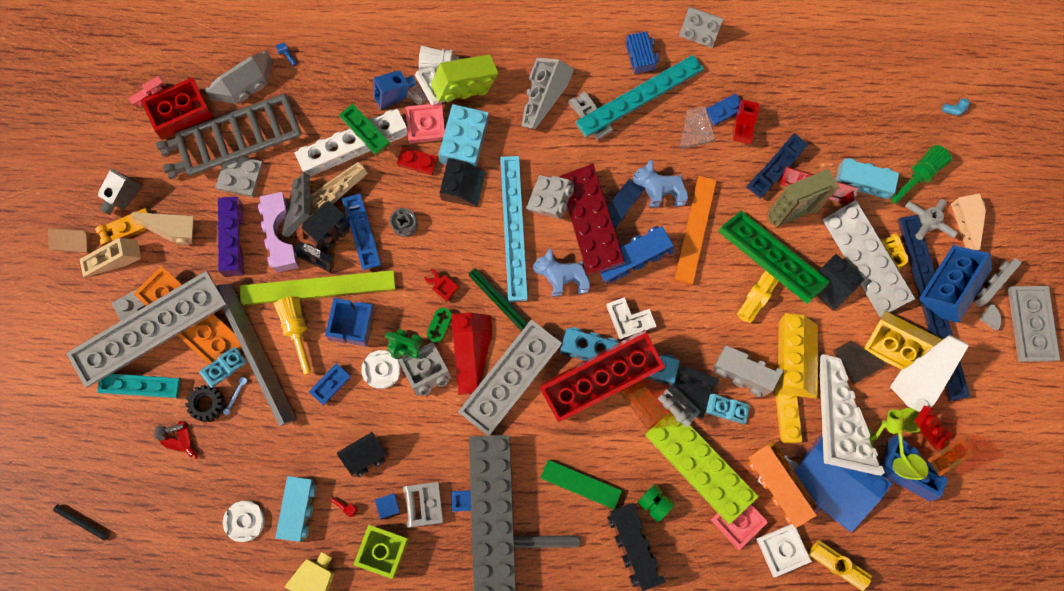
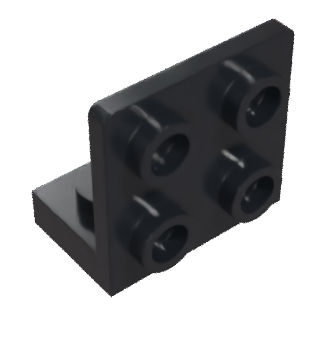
M681 365L677 370L673 385L701 411L697 417L702 419L708 406L710 394H712L713 389L717 386L719 379Z

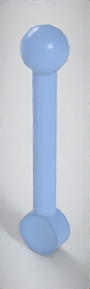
M245 377L239 379L240 384L228 406L223 409L225 415L231 413V407L243 385L247 384L248 381Z

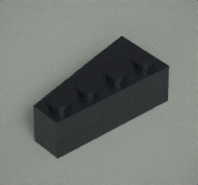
M631 503L608 512L607 520L611 529L614 528L617 536H614L618 548H622L624 553L621 556L625 568L629 567L631 572L629 580L632 587H636L638 591H645L666 583L663 575L659 577L657 573L659 565L656 557L649 553L651 545L646 535H643L641 532L643 526L634 504Z

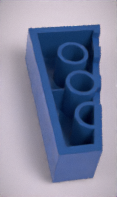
M655 226L648 230V234L632 238L631 243L627 245L621 244L620 249L625 264L600 274L604 282L609 284L629 275V270L631 269L636 271L644 268L648 261L657 262L666 253L669 255L674 254L673 244L663 226Z

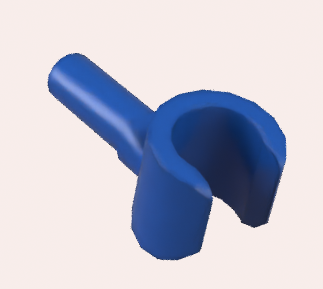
M280 43L276 45L279 55L285 54L291 64L295 66L297 63L290 55L286 44Z

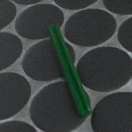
M476 268L472 269L469 272V277L522 332L528 322Z

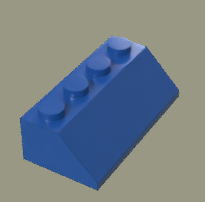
M952 245L920 296V301L940 318L960 323L992 270L991 253Z

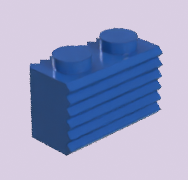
M648 31L627 35L625 45L633 74L655 70L659 59L657 53L653 52L654 41L652 37H649Z

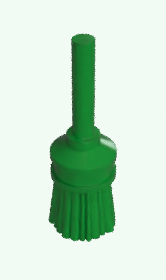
M941 145L931 146L923 158L919 159L912 166V178L890 201L893 204H897L917 183H929L937 175V172L952 161L949 151Z

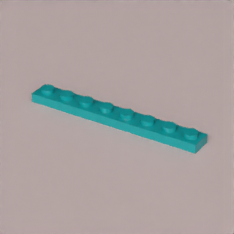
M691 55L576 121V126L584 137L587 138L696 76L704 68L696 57Z

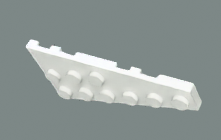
M822 354L819 357L824 463L881 476L885 473L882 466H879L876 458L878 456L875 448H872L870 443V433L860 407L857 408L855 404V394L853 391H850L848 386V376L841 358Z

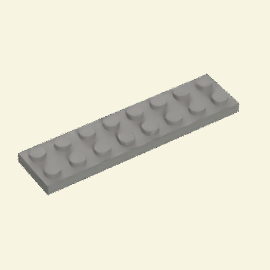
M205 271L66 354L84 386L89 388L227 306V303L209 272Z

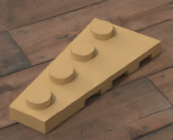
M357 162L310 194L311 216L308 219L328 200L334 204L357 182L361 181L368 174L365 168Z

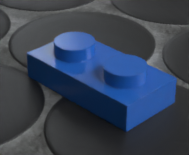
M735 93L706 108L704 113L714 127L735 116L741 100Z
M336 363L314 385L309 393L324 406L349 381L351 376Z

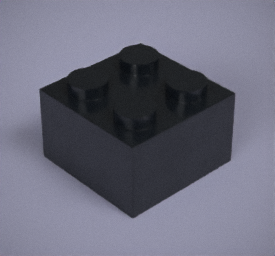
M328 200L301 228L316 247L322 252H326L334 248L336 241L340 237L348 234L350 224L345 214Z

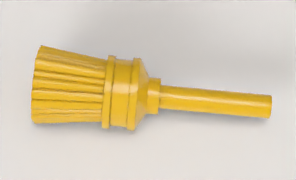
M290 296L274 302V306L282 322L283 336L291 337V341H294L304 375L311 374V368L302 342L303 333L307 330V326L305 325V319L302 317L299 296Z

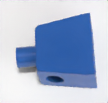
M399 70L374 77L373 97L380 110L406 99L408 88L416 85L413 75L404 77Z

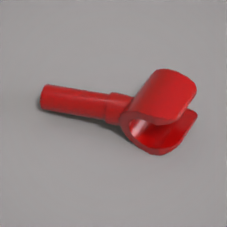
M334 497L330 500L349 517L354 516L358 512L352 503L345 506Z

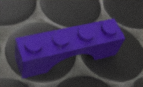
M237 196L218 198V271L224 277L244 276V257L240 246L243 204Z

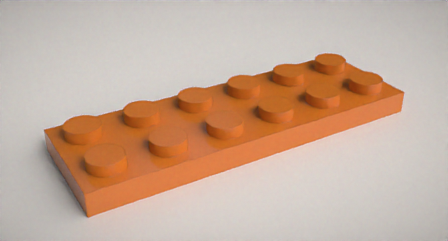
M161 266L133 294L147 306L182 284ZM214 314L178 334L208 364L216 361L220 355L233 347H236L239 353L243 350L235 333Z

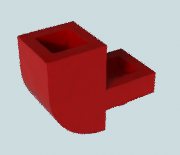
M741 99L732 131L733 141L751 145L760 103Z

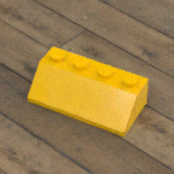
M885 311L867 342L864 351L902 370L913 364L917 358L931 351V348L941 342L942 339Z
M785 313L779 321L778 368L783 370L778 380V394L817 399L818 325L804 315Z

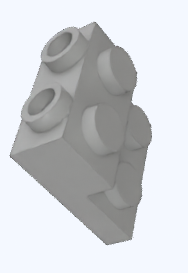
M539 175L526 209L529 212L561 220L567 210L568 200L573 194L574 185L568 179Z
M433 342L419 348L420 356L417 359L409 356L398 359L416 396H425L431 392L432 388L436 386L443 387L451 379V375Z

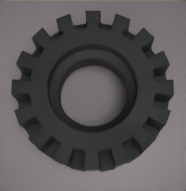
M201 385V387H195V391L191 390L189 392L191 396H187L186 400H188V403H185V406L188 407L187 412L191 414L192 418L202 422H212L214 418L218 419L220 417V413L223 414L222 409L226 407V404H224L226 400L218 389L211 388L209 385ZM205 396L211 397L213 400L212 407L207 411H201L199 401Z

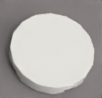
M377 350L370 353L363 362L362 375L371 387L386 389L398 381L401 375V365L398 359L391 357L390 352Z
M250 501L234 503L226 511L223 518L225 533L231 539L238 542H247L255 539L260 535L265 523L262 509Z

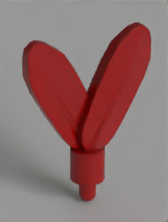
M179 421L177 425L183 424L184 426L183 429L177 430L179 440L166 437L165 440L160 441V444L167 449L185 452L190 458L198 459L197 452L191 447L188 427L183 421Z

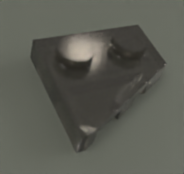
M849 341L833 350L835 356L841 358L844 369L853 384L886 366L885 362L853 341Z

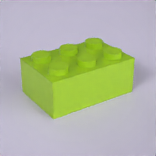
M490 54L441 62L431 81V86L438 102H450L458 98L466 99L474 95L482 96L488 93L498 75V71Z

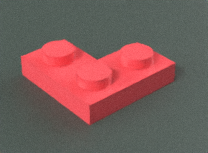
M157 76L143 84L142 87L144 89L128 99L135 107H142L143 105L140 100L167 89L160 77Z

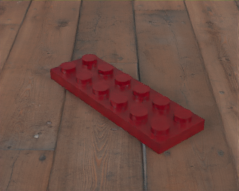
M594 164L558 176L570 180L574 185V191L568 200L567 207L587 275L590 277L624 265V258Z

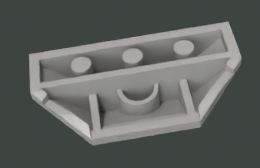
M265 50L262 53L250 56L219 76L205 89L210 99L238 104L248 99L256 91L262 90L268 84L273 62L269 52Z

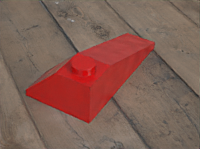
M471 312L451 314L458 395L472 394L481 383L492 338L491 315Z

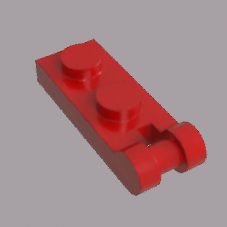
M924 405L914 422L934 449L943 451L945 441L949 440L952 434L944 428L933 409Z

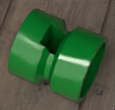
M653 484L637 503L644 510L649 509V515L659 522L676 503L668 496H663V491L656 484Z

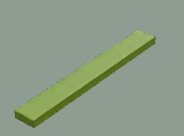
M394 270L240 285L241 305L274 303L290 296H299L300 300L394 291L396 290Z

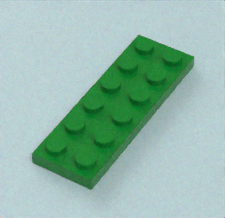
M742 211L723 224L718 231L806 304H809L830 282Z

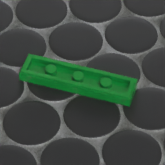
M547 460L540 479L613 510L621 494L619 489L550 460Z

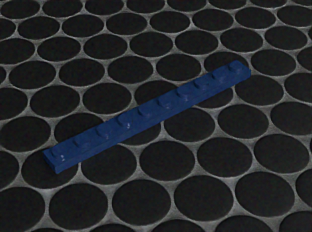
M913 215L899 218L898 224L920 298L935 272L925 237L919 240L915 236L922 226L919 216ZM921 302L929 333L942 340L949 335L953 336L949 321L937 316ZM960 361L945 385L948 401L970 397Z

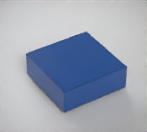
M471 490L452 491V512L471 511Z
M395 493L375 499L380 519L400 513Z

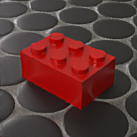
M193 77L140 100L154 131L161 140L174 135L177 131L197 125L213 117Z

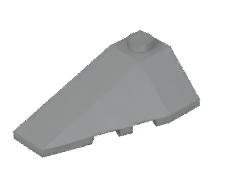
M536 58L529 80L532 82L531 88L527 90L529 100L524 107L522 127L529 129L537 128L568 86L574 68L559 59Z

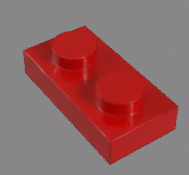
M402 147L397 160V166L433 176L438 157Z

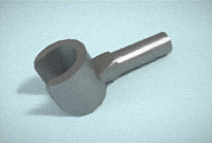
M183 424L172 427L159 425L154 430V437L158 441L165 440L166 433L183 429L184 426Z

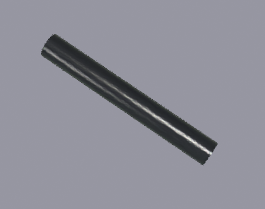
M59 504L53 508V512L104 541L108 539L109 533Z

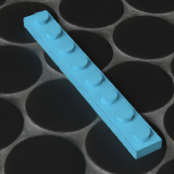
M519 156L500 157L508 302L527 301Z

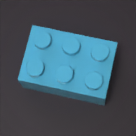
M452 104L439 151L440 163L447 164V160L450 158L465 161L477 167L489 123L488 112Z

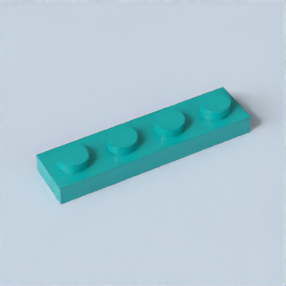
M111 374L98 382L97 393L179 399L181 379Z

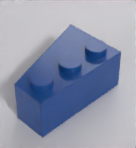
M898 434L890 438L879 463V466H882L885 472L882 476L929 502L941 498L948 479L929 461L926 462L928 476L922 480L906 479L894 472L892 467L893 461L902 457L900 455ZM903 439L905 456L910 454L920 456L918 454L919 451L915 447L912 448Z

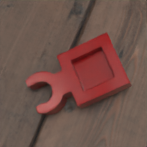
M431 269L430 271L434 278L428 279L425 276L424 280L427 284L434 285L432 291L447 303L459 289V286L445 275L440 279L437 271Z

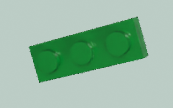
M353 103L339 114V118L375 156L379 155L390 145V142Z

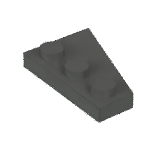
M304 172L298 178H295L292 183L282 235L288 238L311 216L310 175Z

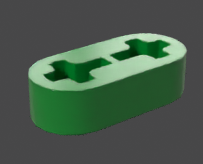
M447 308L436 310L427 329V338L434 344L443 341L452 321L451 312ZM446 313L448 319H444L442 324H439V315ZM437 327H439L438 332L441 336H436V338L433 339L431 332H435Z

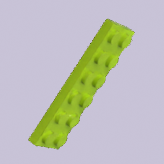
M669 412L645 436L728 525L731 524L759 496L690 425L686 428L681 422L678 423L675 420L676 417Z

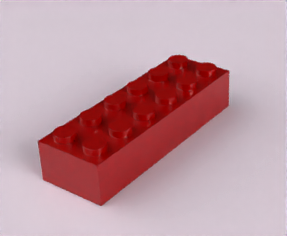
M645 329L541 383L539 388L559 423L664 369L665 365Z

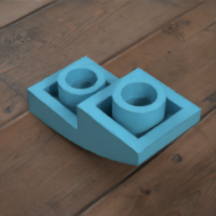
M233 347L220 355L216 361L201 369L199 373L208 385L213 388L245 365L246 360L236 347Z
M710 394L706 413L729 421L746 424L750 405L737 400H729L716 394Z

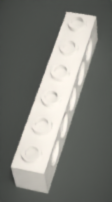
M398 109L389 110L382 116L368 119L389 142L408 135L407 127ZM385 125L390 126L388 129H381ZM348 129L344 132H337L327 139H320L311 146L301 147L294 153L302 171L311 177L365 154L370 150ZM350 140H356L353 144H347ZM333 147H338L336 151H330ZM321 154L319 158L313 159L315 155Z

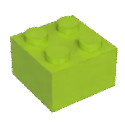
M368 525L353 565L390 579H395L409 539Z

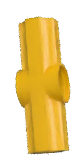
M766 270L758 283H755L746 296V301L737 313L744 322L751 323L761 307L763 308L771 297V292L778 283V280Z
M817 540L810 549V557L859 590L864 591L870 584L872 577L870 574L853 564L849 558L840 555L821 541ZM839 560L843 562L844 566L841 571L837 568Z

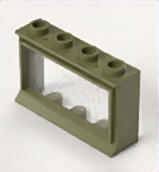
M824 170L786 186L767 212L770 223L774 224L775 228H777L779 225H784L811 212L816 214L839 189L830 170Z

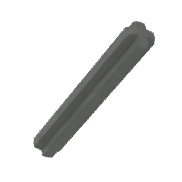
M578 535L514 536V547L578 548L580 547V537Z

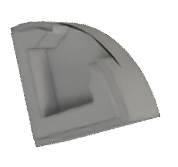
M990 304L979 320L996 331L1001 325V315L998 309L993 304Z

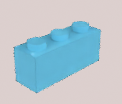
M844 158L839 164L836 181L859 188L858 192L889 199L895 194L899 173L889 168L882 169L870 163L864 164L857 162L855 159Z
M287 476L275 538L304 542V538L308 537V517L311 518L313 513L311 501L317 491V485H315L314 480Z

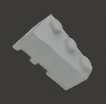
M726 345L721 350L712 367L716 371L715 373L722 378L728 377L733 380L732 383L738 387H746L756 397H764L771 393L783 370L777 368L774 371L765 367V362L760 360L757 363L748 358L749 355Z

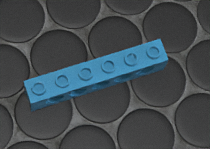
M571 327V329H566L560 354L585 361L599 354L596 351L597 346H603L605 349H608L618 344L619 340L614 338H608L607 340L600 338L601 335L590 332V334H586L579 328ZM583 340L587 343L588 347L582 349L578 347L577 342ZM669 354L660 355L665 368L645 379L671 386L675 382L680 361L676 360L675 356Z

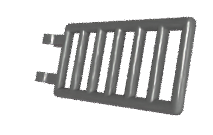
M281 94L177 131L175 139L156 142V146L163 157L170 154L171 151L179 149L183 161L176 164L163 165L164 172L168 174V178L173 179L185 171L189 176L294 139L301 136V130L288 96ZM281 102L293 130L282 134L272 109L273 105ZM264 108L275 135L274 138L264 141L254 113ZM245 115L248 116L257 144L246 147L236 119ZM230 121L239 147L238 151L230 154L219 127L220 124ZM211 127L222 156L213 160L210 159L201 132ZM192 134L195 135L203 160L202 164L194 167L192 166L183 138Z

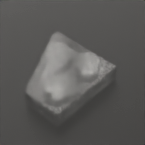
M705 106L687 110L679 146L680 149L714 142L715 137Z

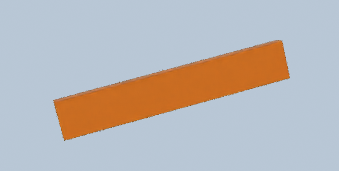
M702 176L697 178L674 281L693 285L716 185V180Z

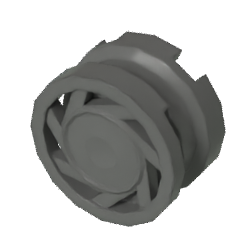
M407 208L395 210L390 217L391 228L398 236H411L418 228L415 214Z

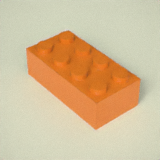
M773 440L754 451L748 457L750 460L748 462L749 466L754 472L757 471L759 473L761 484L766 490L769 489L773 494L772 500L777 507L781 506L785 514L783 515L790 525L793 524L797 528L817 516L819 506Z

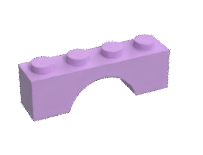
M282 192L260 196L261 203L258 204V209L264 221H261L263 232H266L267 235L264 242L266 249L270 251V256L268 257L270 268L273 267L276 273L299 268L295 248L291 244L281 242L277 234L280 223L286 218L288 208L286 197Z

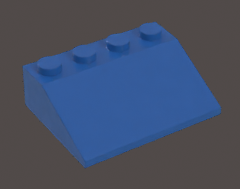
M823 434L818 436L794 469L819 508L849 532H852L892 485L882 475L825 464Z

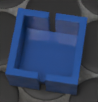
M333 298L325 333L327 339L341 343L348 341L352 345L367 347L375 313L373 305L355 302L353 305L349 300Z

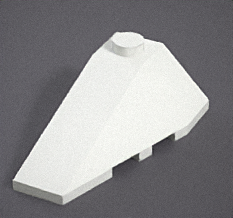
M951 335L947 336L932 347L931 351L917 358L909 367L902 369L891 384V388L907 406L919 412L924 405L932 408L969 344Z

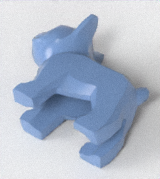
M649 160L645 167L638 169L633 174V182L646 188V192L651 199L649 208H658L659 203L662 202V197L669 193L676 199L674 202L675 207H682L687 203L688 192L682 181L683 176L681 174L679 176L658 175L654 171L652 160Z
M548 249L545 256L538 258L533 263L534 272L545 276L552 285V297H560L563 292V285L571 281L578 285V294L588 292L590 281L586 275L583 261L569 264L558 263L553 258L552 249Z

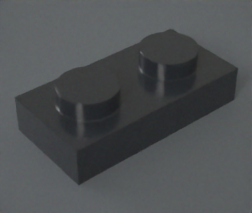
M301 241L297 244V257L329 273L334 268V257L329 253L322 252L313 245L305 244Z

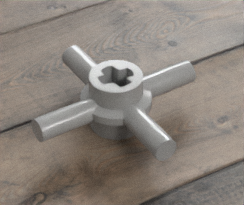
M940 199L935 207L923 210L910 200L905 205L906 208L920 216L922 227L915 235L917 239L922 240L928 231L940 229L952 238L957 235L958 232L943 223L944 214L942 210L947 204L946 200Z

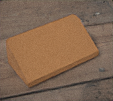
M48 228L49 250L88 253L91 234L87 231Z

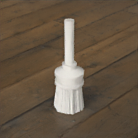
M421 46L419 70L429 67L437 70L441 62L459 60L460 58L455 56L451 49L438 50Z

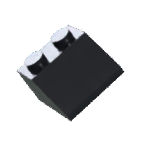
M448 158L440 189L441 201L477 208L485 172L468 162Z
M835 254L818 271L830 282L817 297L834 311L865 279L839 255Z
M373 432L337 452L338 457L352 477L357 476L358 478L366 475L369 472L368 469L374 465L379 467L386 462L385 459L389 457L378 436Z

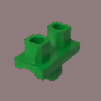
M398 329L395 333L388 331L385 334L389 342L388 351H391L392 358L399 359L401 356H409L417 359L420 356L419 348L422 345L420 336L414 334L409 339L407 333L401 329Z

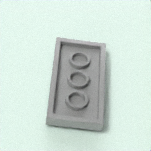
M1049 286L1009 287L1008 294L1018 362L1060 361Z

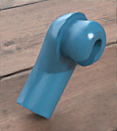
M962 98L955 105L944 103L942 112L956 116L961 115L968 110L970 101Z

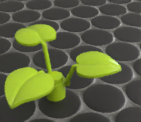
M911 407L902 410L892 409L888 411L887 421H882V425L875 435L868 428L870 443L873 447V440L879 437L885 427L890 433H898L900 455L902 458H897L893 461L892 467L894 472L906 479H925L928 476L926 462L916 454L905 456L902 436L903 430L909 433L920 432V429L914 422L920 412Z

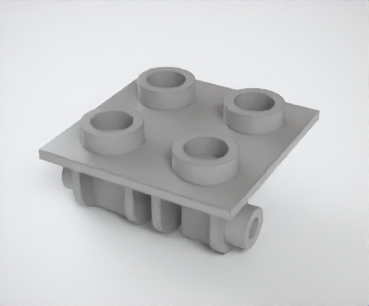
M689 7L679 36L712 48L723 18Z

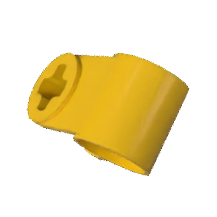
M892 234L888 238H880L892 260L894 261L893 258L899 261V264L895 261L894 263L898 270H900L908 262V255L902 246L900 237L897 234Z

